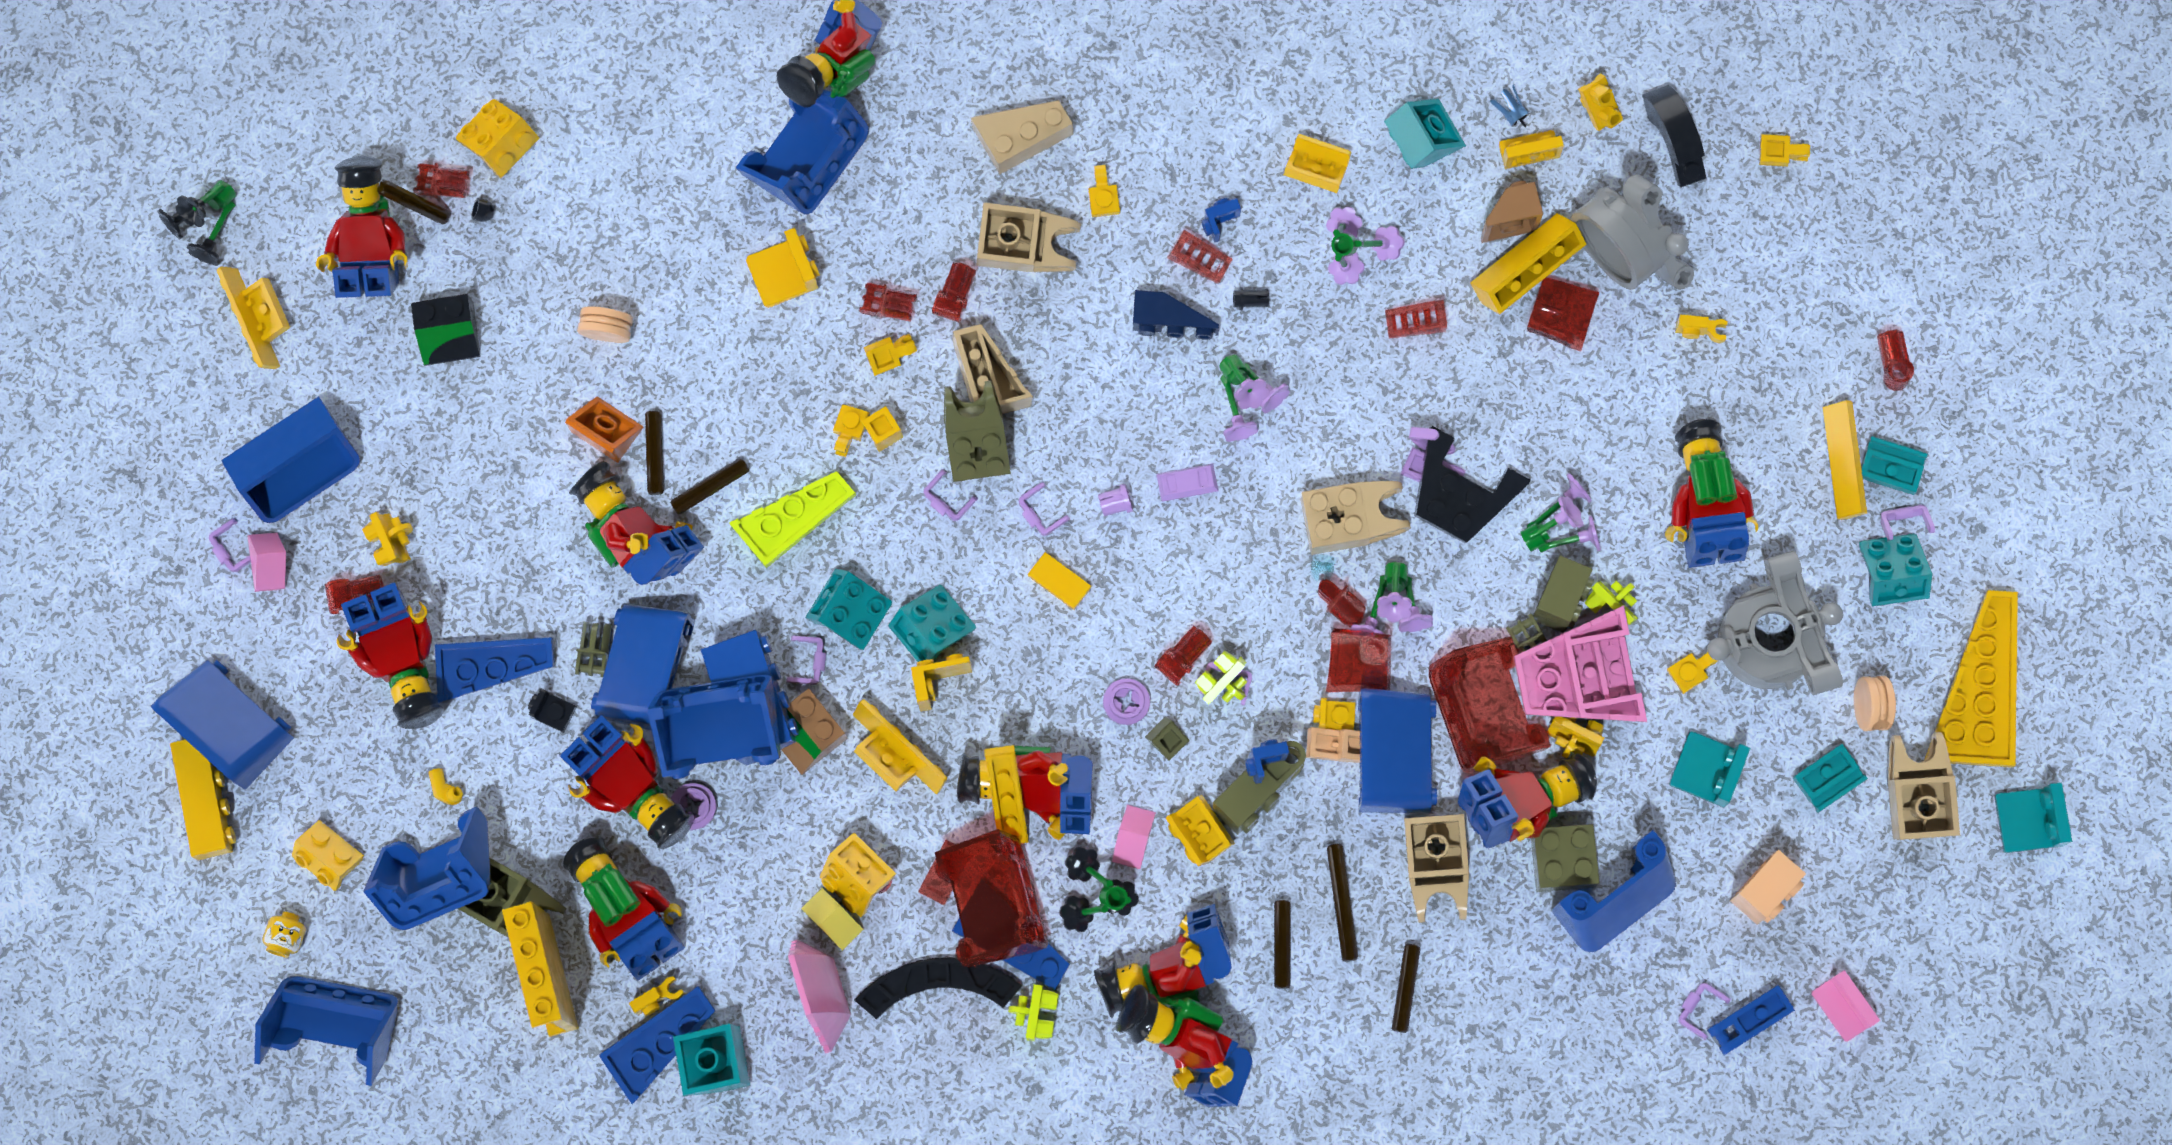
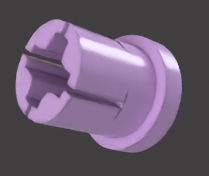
M1126 484L1120 485L1118 489L1098 494L1104 517L1122 511H1127V513L1133 512Z

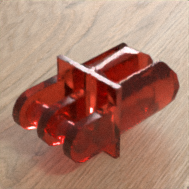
M437 163L435 165H417L419 175L415 176V181H417V187L413 188L415 194L433 196L435 198L446 196L465 199L466 192L463 190L467 189V182L465 180L469 179L470 171L442 168ZM428 172H432L433 176H427ZM431 184V187L425 188V185Z
M872 283L865 284L864 288L867 291L866 295L862 296L864 304L863 307L859 308L860 313L880 317V319L884 316L911 322L912 315L909 314L913 312V303L911 302L916 301L917 294L889 289L886 284L884 286ZM875 292L882 293L881 298L875 297ZM872 304L879 305L878 309H873L871 307Z
M1322 580L1319 584L1318 595L1328 604L1326 612H1330L1344 625L1349 627L1354 624L1359 625L1365 614L1366 608L1364 604L1347 590V585L1341 590L1332 581Z

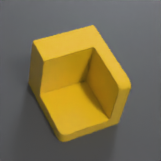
M886 406L861 421L878 452L903 438L900 427Z

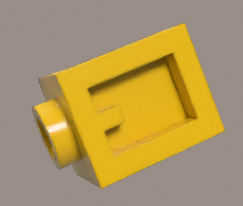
M1321 698L1320 705H1314L1313 723H1319L1318 728L1339 731L1342 729L1354 730L1355 702L1327 701V698Z

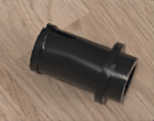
M1239 287V290H1233V307H1239V310H1243V307H1269V299H1257L1269 296L1268 289L1243 290L1242 287Z

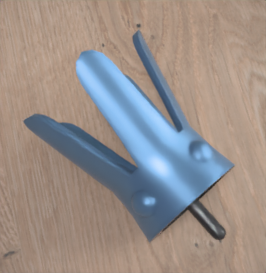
M1512 85L1518 103L1507 89L1502 90V95L1511 112L1497 101L1490 100L1491 104L1505 116L1511 127L1518 124V120L1526 127L1523 120L1530 113L1521 104L1514 85Z

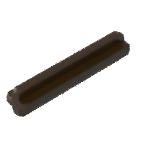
M382 180L377 188L378 194L437 223L446 224L450 217L449 210L390 181Z
M648 411L645 413L647 491L649 495H661L664 492L662 420L659 411Z
M738 458L672 499L670 502L671 506L678 515L684 513L748 473L749 468L742 458Z
M1277 900L1274 903V987L1277 989H1288L1290 987V901Z
M1406 944L1403 951L1392 1022V1031L1406 1033L1409 1027L1420 956V946L1414 944Z

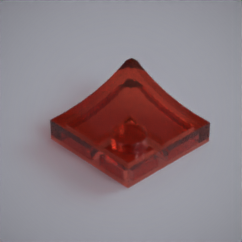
M1546 277L1542 281L1527 331L1581 352L1599 292Z
M1335 628L1331 632V652L1326 692H1360V688L1390 690L1391 635Z

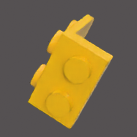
M492 99L483 105L469 123L462 127L456 139L460 144L478 155L498 177L502 178L539 140V136L520 115L499 101Z
M795 227L784 231L787 241L749 255L746 258L763 305L767 308L819 289L815 279L820 276L814 260L808 262L805 252L810 251L804 235H797Z

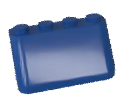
M318 396L221 461L238 492L263 522L274 523L352 473L358 467L360 457Z
M755 629L701 649L711 683L756 675H770L774 688L780 747L783 749L796 742L795 736L799 735V730L794 718H789L786 708L790 707V702L786 692L780 690L778 680L781 679L777 664L771 663L769 653L772 652V647L767 635L762 636ZM752 756L736 758V761L746 766L756 763L752 761Z

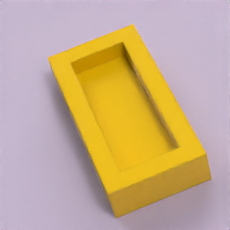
M1046 552L1027 574L1029 578L1073 610L1076 609L1092 588L1090 584Z

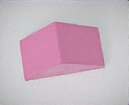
M278 533L248 535L255 592L285 589L286 551Z
M1127 805L1119 828L1112 862L1141 869L1156 812Z

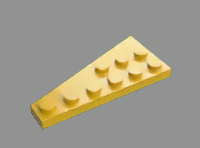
M1988 590L1984 595L1934 733L1941 732L1943 734L1951 764L2008 768L2016 766L2018 592ZM1929 745V748H1928V750H1927L1925 759L1927 758V756H1928V754H1929L1930 745Z

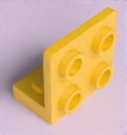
M953 654L945 657L946 661L934 663L933 659L922 660L916 663L917 666L911 667L920 712L932 710L931 702L936 701L932 680L972 673L969 656L963 657V654Z
M852 833L828 855L819 877L822 879L823 886L829 892H835L842 899L843 905L849 912L856 913L861 918L865 915L873 896L894 879L896 873L861 838Z

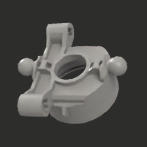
M1637 174L1628 178L1623 186L1624 197L1609 187L1600 188L1591 200L1572 215L1571 221L1577 224L1587 244L1583 248L1608 277L1618 285L1634 290L1655 272L1659 278L1676 289L1682 290L1691 284L1694 278L1693 268L1675 257L1687 251L1688 239L1683 234L1673 233L1670 225L1661 224L1658 210L1662 191L1660 187L1641 175Z
M1795 551L1765 559L1764 566L1771 586L1758 588L1755 583L1749 585L1750 591L1740 596L1725 613L1719 626L1718 638H1714L1708 643V654L1714 660H1723L1728 670L1740 681L1760 689H1778L1786 686V689L1790 690L1793 688V683L1803 675L1812 695L1842 687L1841 671L1829 654L1824 641L1825 624L1837 625L1843 618L1842 608L1840 605L1831 602L1824 604L1819 610L1813 600H1809L1802 578L1801 563ZM1766 614H1778L1789 620L1794 631V638L1790 647L1777 652L1766 650L1762 647L1755 637V626L1758 619Z

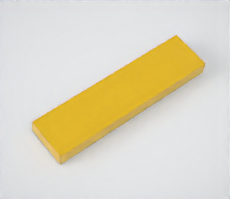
M1845 400L1823 407L1836 514L1839 520L1867 514L1853 402Z
M1014 745L984 749L999 846L1029 842Z

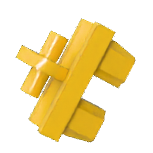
M1600 73L1591 83L1578 89L1581 95V104L1586 108L1591 122L1597 131L1602 130L1606 126L1613 128L1623 121L1613 92L1603 74Z
M374 512L369 515L371 522L362 531L369 542L380 540L382 547L374 551L373 554L376 563L381 566H387L395 562L404 563L411 560L405 547L410 543L407 535L413 531L411 523L402 524L399 517L393 518L389 513L380 515L379 512Z
M1554 717L1546 734L1557 739L1555 744L1565 748L1562 757L1567 759L1570 753L1573 752L1581 755L1585 753L1594 758L1604 740V737H1602L1604 726L1594 720H1589L1584 728L1575 723L1577 718Z

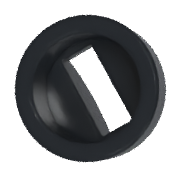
M477 198L472 208L471 218L480 222L491 220L494 215L492 213L494 206L485 199Z

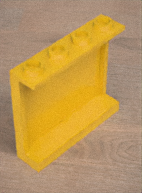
M533 902L502 910L531 1027L535 1028L546 1024L549 1037L579 1029L550 914Z

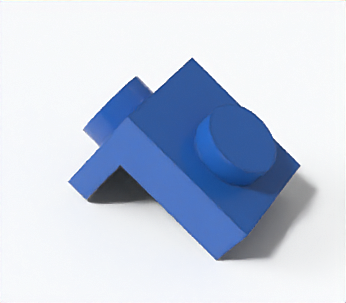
M1229 198L1221 199L1215 202L1212 207L1205 209V219L1201 220L1202 227L1206 236H1212L1214 243L1220 241V231L1217 224L1240 217L1241 207L1237 198L1229 200Z
M1276 739L1260 743V747L1251 749L1248 759H1245L1248 776H1253L1255 784L1261 783L1264 778L1262 765L1286 760L1289 754L1287 741L1278 743Z

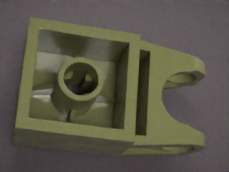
M984 381L983 394L974 402H963L956 397L951 386L944 387V424L953 482L1011 474L1002 410L992 381Z
M1287 741L1289 754L1294 755L1298 762L1289 764L1284 760L1262 765L1264 778L1258 784H1255L1253 776L1249 777L1247 770H1245L1213 802L1212 810L1237 836L1242 831L1246 834L1250 832L1259 822L1258 815L1263 810L1269 813L1279 803L1278 799L1281 797L1279 794L1300 774L1306 758L1305 749L1301 744L1295 741Z
M490 858L491 885L486 896L458 908L460 911L508 937L502 913L504 909L533 902L543 910H551L563 915L567 910L566 907L538 885ZM491 890L495 892L492 898L488 896Z

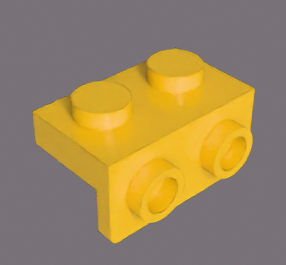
M1298 134L1293 151L1285 167L1284 176L1338 193L1348 167L1351 151Z
M1198 795L1177 812L1171 813L1166 817L1171 834L1175 838L1180 839L1186 848V856L1192 863H1196L1197 866L1208 864L1235 844L1203 795Z
M320 820L295 840L292 857L300 867L307 868L317 877L321 884L329 886L334 891L340 888L342 879L359 865L364 856Z

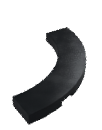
M952 957L931 958L905 964L881 976L866 987L854 1001L878 1020L890 1007L910 995L930 989L954 988L984 996L1004 1009L1021 989L1022 985L1002 971L979 962Z

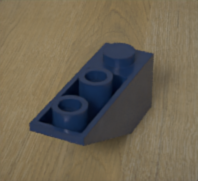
M1135 290L1133 331H1138L1139 335L1154 336L1155 332H1161L1162 326H1167V336L1172 338L1184 337V327L1196 328L1195 337L1202 340L1212 339L1213 332L1215 336L1219 335L1218 323L1165 292Z

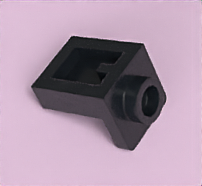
M541 688L538 694L535 693L528 704V710H530L528 715L532 719L564 733L577 707L549 694L548 691Z

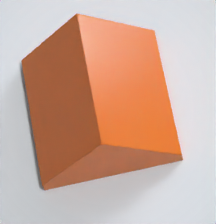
M598 396L569 416L565 422L573 434L617 463H619L643 429L642 425Z

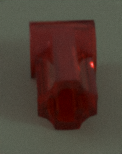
M953 262L943 290H939L935 298L932 314L958 323L961 322L960 314L962 309L967 307V296L976 275L975 269L960 262Z
M1897 329L1889 330L1877 336L1884 369L1883 381L1889 389L1900 391L1907 387L1913 377L1914 367L1909 361L1903 331ZM1897 370L1902 372L1905 378H1896L1893 375L1892 371Z
M379 574L352 581L349 579H337L325 583L329 613L339 614V611L343 610L341 607L342 603L365 594L373 601L370 592L384 587L382 576Z
M1193 626L1174 648H1169L1161 656L1154 667L1173 684L1178 686L1181 683V678L1186 673L1189 674L1192 671L1193 664L1211 646L1212 641L1202 630Z

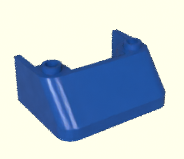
M300 976L288 977L280 983L255 1023L254 1064L260 1065L270 1048L287 1051L296 1047L301 1039H308L357 1049L356 1060L366 1067V1085L372 1086L387 1058L397 1015L398 1000L395 996L388 993Z

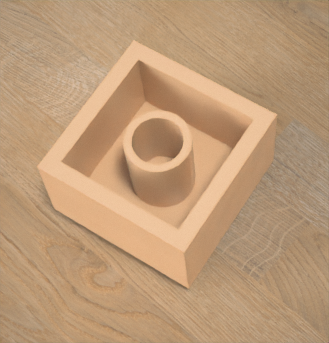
M1778 849L1767 858L1730 901L1755 924L1758 925L1763 920L1768 923L1785 907L1781 903L1783 899L1788 901L1791 897L1793 898L1804 886V883L1800 880L1806 873Z

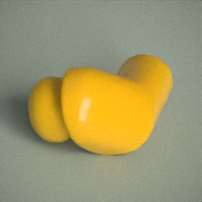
M442 768L433 769L428 772L433 796L448 805H456L461 802L463 798L462 789L446 783Z

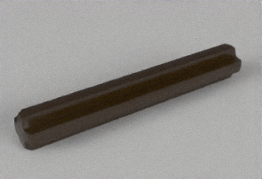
M1331 844L1327 847L1341 956L1344 962H1350L1358 959L1344 851L1342 844Z

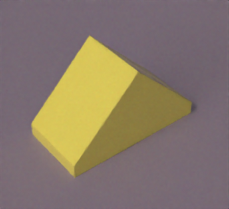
M823 888L801 908L842 951L864 930Z

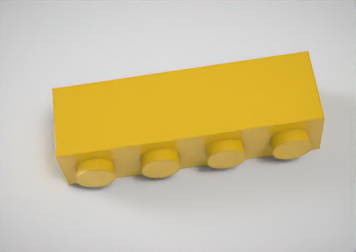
M1556 213L1471 281L1470 284L1480 302L1500 315L1587 244L1577 224Z
M186 739L170 743L191 857L199 861L233 852L232 844L236 843V836L233 827H228L226 816L230 815L231 812L227 798L222 797L221 787H225L223 773L217 770Z

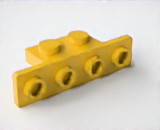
M219 267L216 271L220 278V284L225 290L231 303V309L242 328V335L249 344L253 360L259 368L277 369L280 367V364L270 342L287 331L290 325L269 278H260L246 288L237 268Z
M862 699L858 703L853 716L872 734L863 740L854 752L896 792L916 775L935 794L939 793L947 781V777L942 769L928 760L920 748L910 743L895 725L890 724L880 714L874 705Z

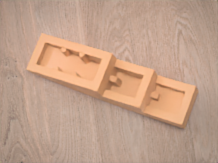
M1308 728L1306 758L1360 763V731Z

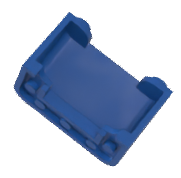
M826 89L823 90L822 95L817 98L816 103L811 107H802L789 99V105L794 111V115L764 156L757 151L747 152L735 167L741 175L802 214H810L818 207L863 145L869 132L867 123L849 100L838 96L832 98L830 97L831 92Z
M624 604L622 609H617L614 618V625L617 628L599 693H594L591 702V709L595 710L597 718L602 715L608 721L625 725L635 724L642 729L651 730L647 709L658 693L673 687L683 647L687 646L684 636L692 635L695 624L689 613Z
M217 659L213 663L207 660L158 697L150 707L228 779L246 790L294 739L288 732L292 727L281 717L278 716L274 720L230 681L226 676L229 670Z
M756 675L665 690L654 697L647 709L662 777L672 776L673 779L687 777L690 774L689 771L695 765L752 756V761L759 762V765H770L775 763L781 756L774 688L770 675Z
M1360 688L1358 695V711H1360L1359 787H1361L1359 812L1430 813L1431 806H1437V788H1432L1431 718H1436V700H1431L1429 694Z
M477 806L460 815L458 828L462 833L461 836L421 854L412 845L402 841L382 847L363 892L394 928L399 930L411 929L486 896L491 885L488 821Z
M1654 830L1644 836L1632 848L1636 859L1630 870L1634 876L1599 903L1585 891H1574L1551 910L1583 951L1596 952L1674 892L1676 878L1663 841Z

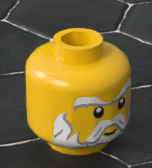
M283 911L281 916L276 915L269 918L262 937L263 944L267 946V952L284 958H289L290 954L299 952L306 928L299 922L300 917L298 915Z

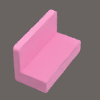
M1845 970L1811 993L1845 1042L1850 1041L1864 1030L1881 1021Z

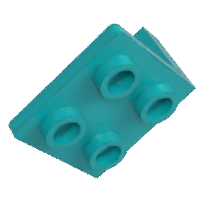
M1917 534L1893 536V540H1887L1885 537L1859 542L1861 554L1871 577L1869 599L1872 607L1930 599L1933 574Z
M835 569L805 618L814 624L827 627L859 650H864L892 605V601L849 571Z
M942 585L934 587L901 607L888 625L917 662L933 659L935 662L944 649L976 629V625Z
M1691 731L1687 736L1669 785L1725 808L1731 801L1751 748L1742 744L1732 748Z
M2062 782L2049 784L2042 789L1995 795L1996 810L2005 853L2063 847L2073 842Z

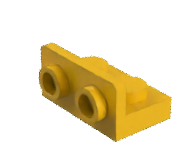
M1553 130L1499 142L1504 169L1560 158L1564 147L1562 137L1555 136Z

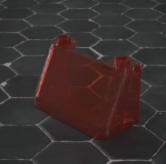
M1512 636L1454 649L1433 662L1429 667V680L1461 769L1467 774L1478 772L1473 768L1481 757H1486L1493 761L1496 766L1542 752L1551 747L1547 730L1539 723L1528 724L1509 672L1515 667L1513 656L1519 654Z
M996 829L934 852L937 861L935 862V871L938 877L952 885L965 937L959 939L958 946L956 947L957 958L963 966H978L1047 948V935L1023 845L1018 837Z

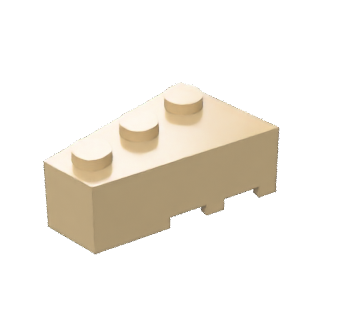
M1059 100L971 117L972 129L999 174L1073 135V123Z
M981 324L953 331L952 343L970 402H974L982 396L985 385L984 381H992L1002 414L1031 407L1033 396L1028 389H1025L1018 379L1016 372L1013 368H1010L1001 355V351Z

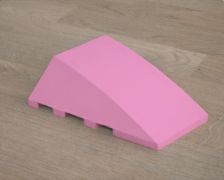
M1624 606L1513 656L1525 715L1647 722L1642 693L1636 694L1625 636L1630 635Z
M797 939L792 941L788 959L805 1015L826 1054L833 1050L851 1013L834 958Z

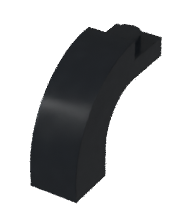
M1669 85L1642 94L1647 117L1657 127L1667 146L1677 185L1682 188L1706 179L1707 176L1702 159L1705 156L1702 142L1692 116L1679 94Z

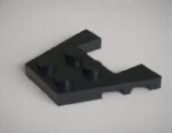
M1431 426L1429 429L1437 430L1439 437L1436 440H1427L1414 516L1453 538L1467 543L1513 500L1531 480L1510 468H1506L1493 493L1442 465L1455 438Z

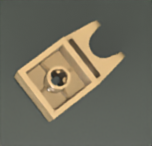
M983 203L976 266L1024 272L1074 271L1077 266L1076 261L1057 254L1053 250L1051 242L1059 235L1078 233L1081 229V224L1073 219L1040 211L1041 209ZM1006 233L1012 234V239L1015 240L1005 242L1002 238H1005Z
M1398 481L1356 482L1302 492L1300 500L1311 555L1367 546L1368 544L1391 538L1410 530L1409 521L1389 519L1379 509L1381 501L1402 492V483ZM1331 514H1337V516L1341 517L1339 523H1334L1333 519L1328 518L1331 517Z
M1941 732L1932 733L1929 754L1925 760L1919 763L1909 758L1901 736L1892 735L1889 745L1888 791L1893 839L1905 840L1960 836L1955 775H1953L1943 734ZM1921 801H1923V804L1929 805V810L1924 811V816L1918 809Z
M1464 814L1404 818L1409 882L1418 922H1425L1427 901L1436 893L1450 895L1456 903L1459 919L1466 920L1469 867ZM1439 839V843L1445 845V850H1441L1440 855H1434L1432 850H1428V844L1432 845V840Z

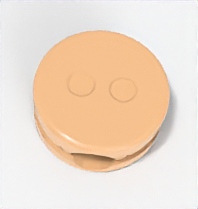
M583 307L580 310V323H578L577 332L593 340L626 343L630 340L633 317L627 313L610 308Z
M1863 676L1858 679L1855 685V717L1863 731H1886L1894 723L1896 714L1895 692L1890 679L1886 676Z

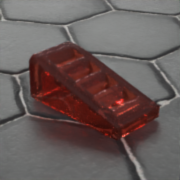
M1186 230L1179 234L1166 257L1217 284L1220 283L1233 260ZM1186 243L1190 246L1184 255L1180 251ZM1196 248L1200 252L1194 261L1190 257ZM1205 254H1208L1210 258L1204 267L1200 263ZM1218 259L1221 262L1214 273L1210 269L1215 260Z
M1444 300L1429 301L1385 310L1389 339L1446 332L1447 320ZM1432 311L1436 313V323L1431 321L1430 312ZM1418 313H1424L1425 325H1420ZM1407 314H1412L1414 327L1408 328ZM1398 315L1401 317L1402 329L1397 330L1395 316Z

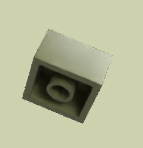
M1560 555L1533 614L1535 621L1561 633H1564L1567 627L1573 628L1583 608L1578 603L1579 601H1585L1593 585L1594 579L1589 578L1593 569Z
M1593 824L1544 828L1538 838H1531L1536 892L1596 888L1600 884Z

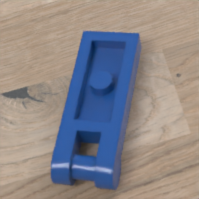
M1777 985L1707 1031L1711 1037L1715 1036L1721 1045L1719 1047L1723 1055H1726L1794 1012L1795 1009L1780 986ZM1731 1025L1738 1034L1732 1040L1725 1031Z

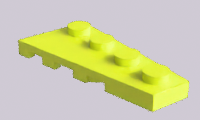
M836 471L803 487L802 490L781 497L777 502L764 508H758L752 511L751 514L741 519L737 518L729 522V524L767 568L849 502L856 494Z

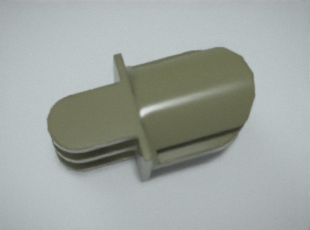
M1531 613L1528 614L1529 618L1521 622L1519 619L1517 621L1518 624L1512 628L1506 627L1520 653L1526 651L1524 647L1530 645L1531 648L1537 646L1534 642L1537 639H1540L1542 643L1547 641ZM1534 625L1538 633L1530 637L1526 629ZM1523 631L1527 639L1519 644L1515 635Z
M583 621L580 648L576 649V675H580L583 672L588 673V676L601 674V677H603L609 657L608 650L612 624L604 625L601 650H599L602 626L599 623H593L588 648L590 623ZM583 656L590 657L589 664H582ZM596 658H602L601 666L595 665Z

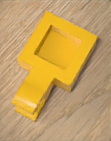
M1761 134L1759 165L1788 167L1789 159L1808 161V157H1810L1809 144H1790V136Z
M1105 165L1094 166L1096 187L1088 188L1092 218L1120 214L1117 185H1108Z
M1680 314L1676 321L1675 333H1682V337L1687 339H1697L1700 335L1704 336L1706 334L1713 342L1724 343L1727 336L1717 334L1715 329L1718 327L1726 328L1728 321L1724 319L1709 320V317Z
M910 334L901 336L895 343L888 337L863 347L874 376L901 366L900 357L917 351Z
M842 404L833 428V433L840 435L834 446L836 455L846 457L852 439L861 441L865 431L861 421L870 416L869 412Z
M1708 652L1696 660L1691 653L1669 667L1667 672L1682 694L1708 679L1704 670L1718 662V660L1711 658Z
M674 976L666 978L661 985L656 988L653 987L629 1002L635 1014L640 1015L643 1013L645 1016H648L660 1008L659 1003L665 998L678 1000L685 993L682 989L676 993H670L669 986L677 981Z

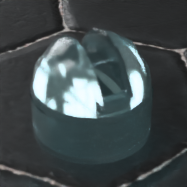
M1311 561V575L1313 579L1318 582L1319 573L1324 574V582L1329 581L1333 576L1335 563Z

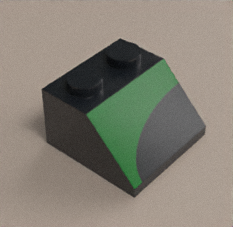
M468 294L411 303L414 332L424 366L481 357L474 303Z

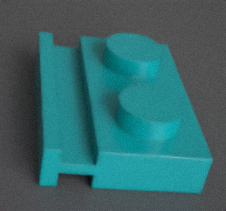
M1871 436L1861 465L1863 480L1915 495L1928 454Z
M1841 744L1795 775L1792 779L1808 801L1816 808V812L1819 813L1868 778L1866 775L1864 776L1844 745Z

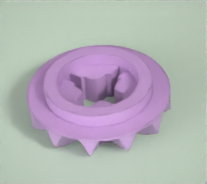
M1120 679L1113 682L1105 691L1103 707L1108 718L1117 724L1131 726L1142 721L1149 711V693L1140 682L1134 679ZM1129 691H1132L1131 701L1138 705V707L1128 706L1127 710L1121 713L1122 703L1114 698H1125Z
M698 783L682 785L676 789L670 799L675 804L683 805L685 809L688 807L687 796L695 803L702 802L697 808L699 817L694 815V821L690 830L704 828L713 820L717 808L714 795L707 787Z

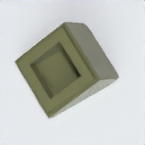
M1164 717L1145 736L1168 761L1190 741L1176 724L1167 717Z

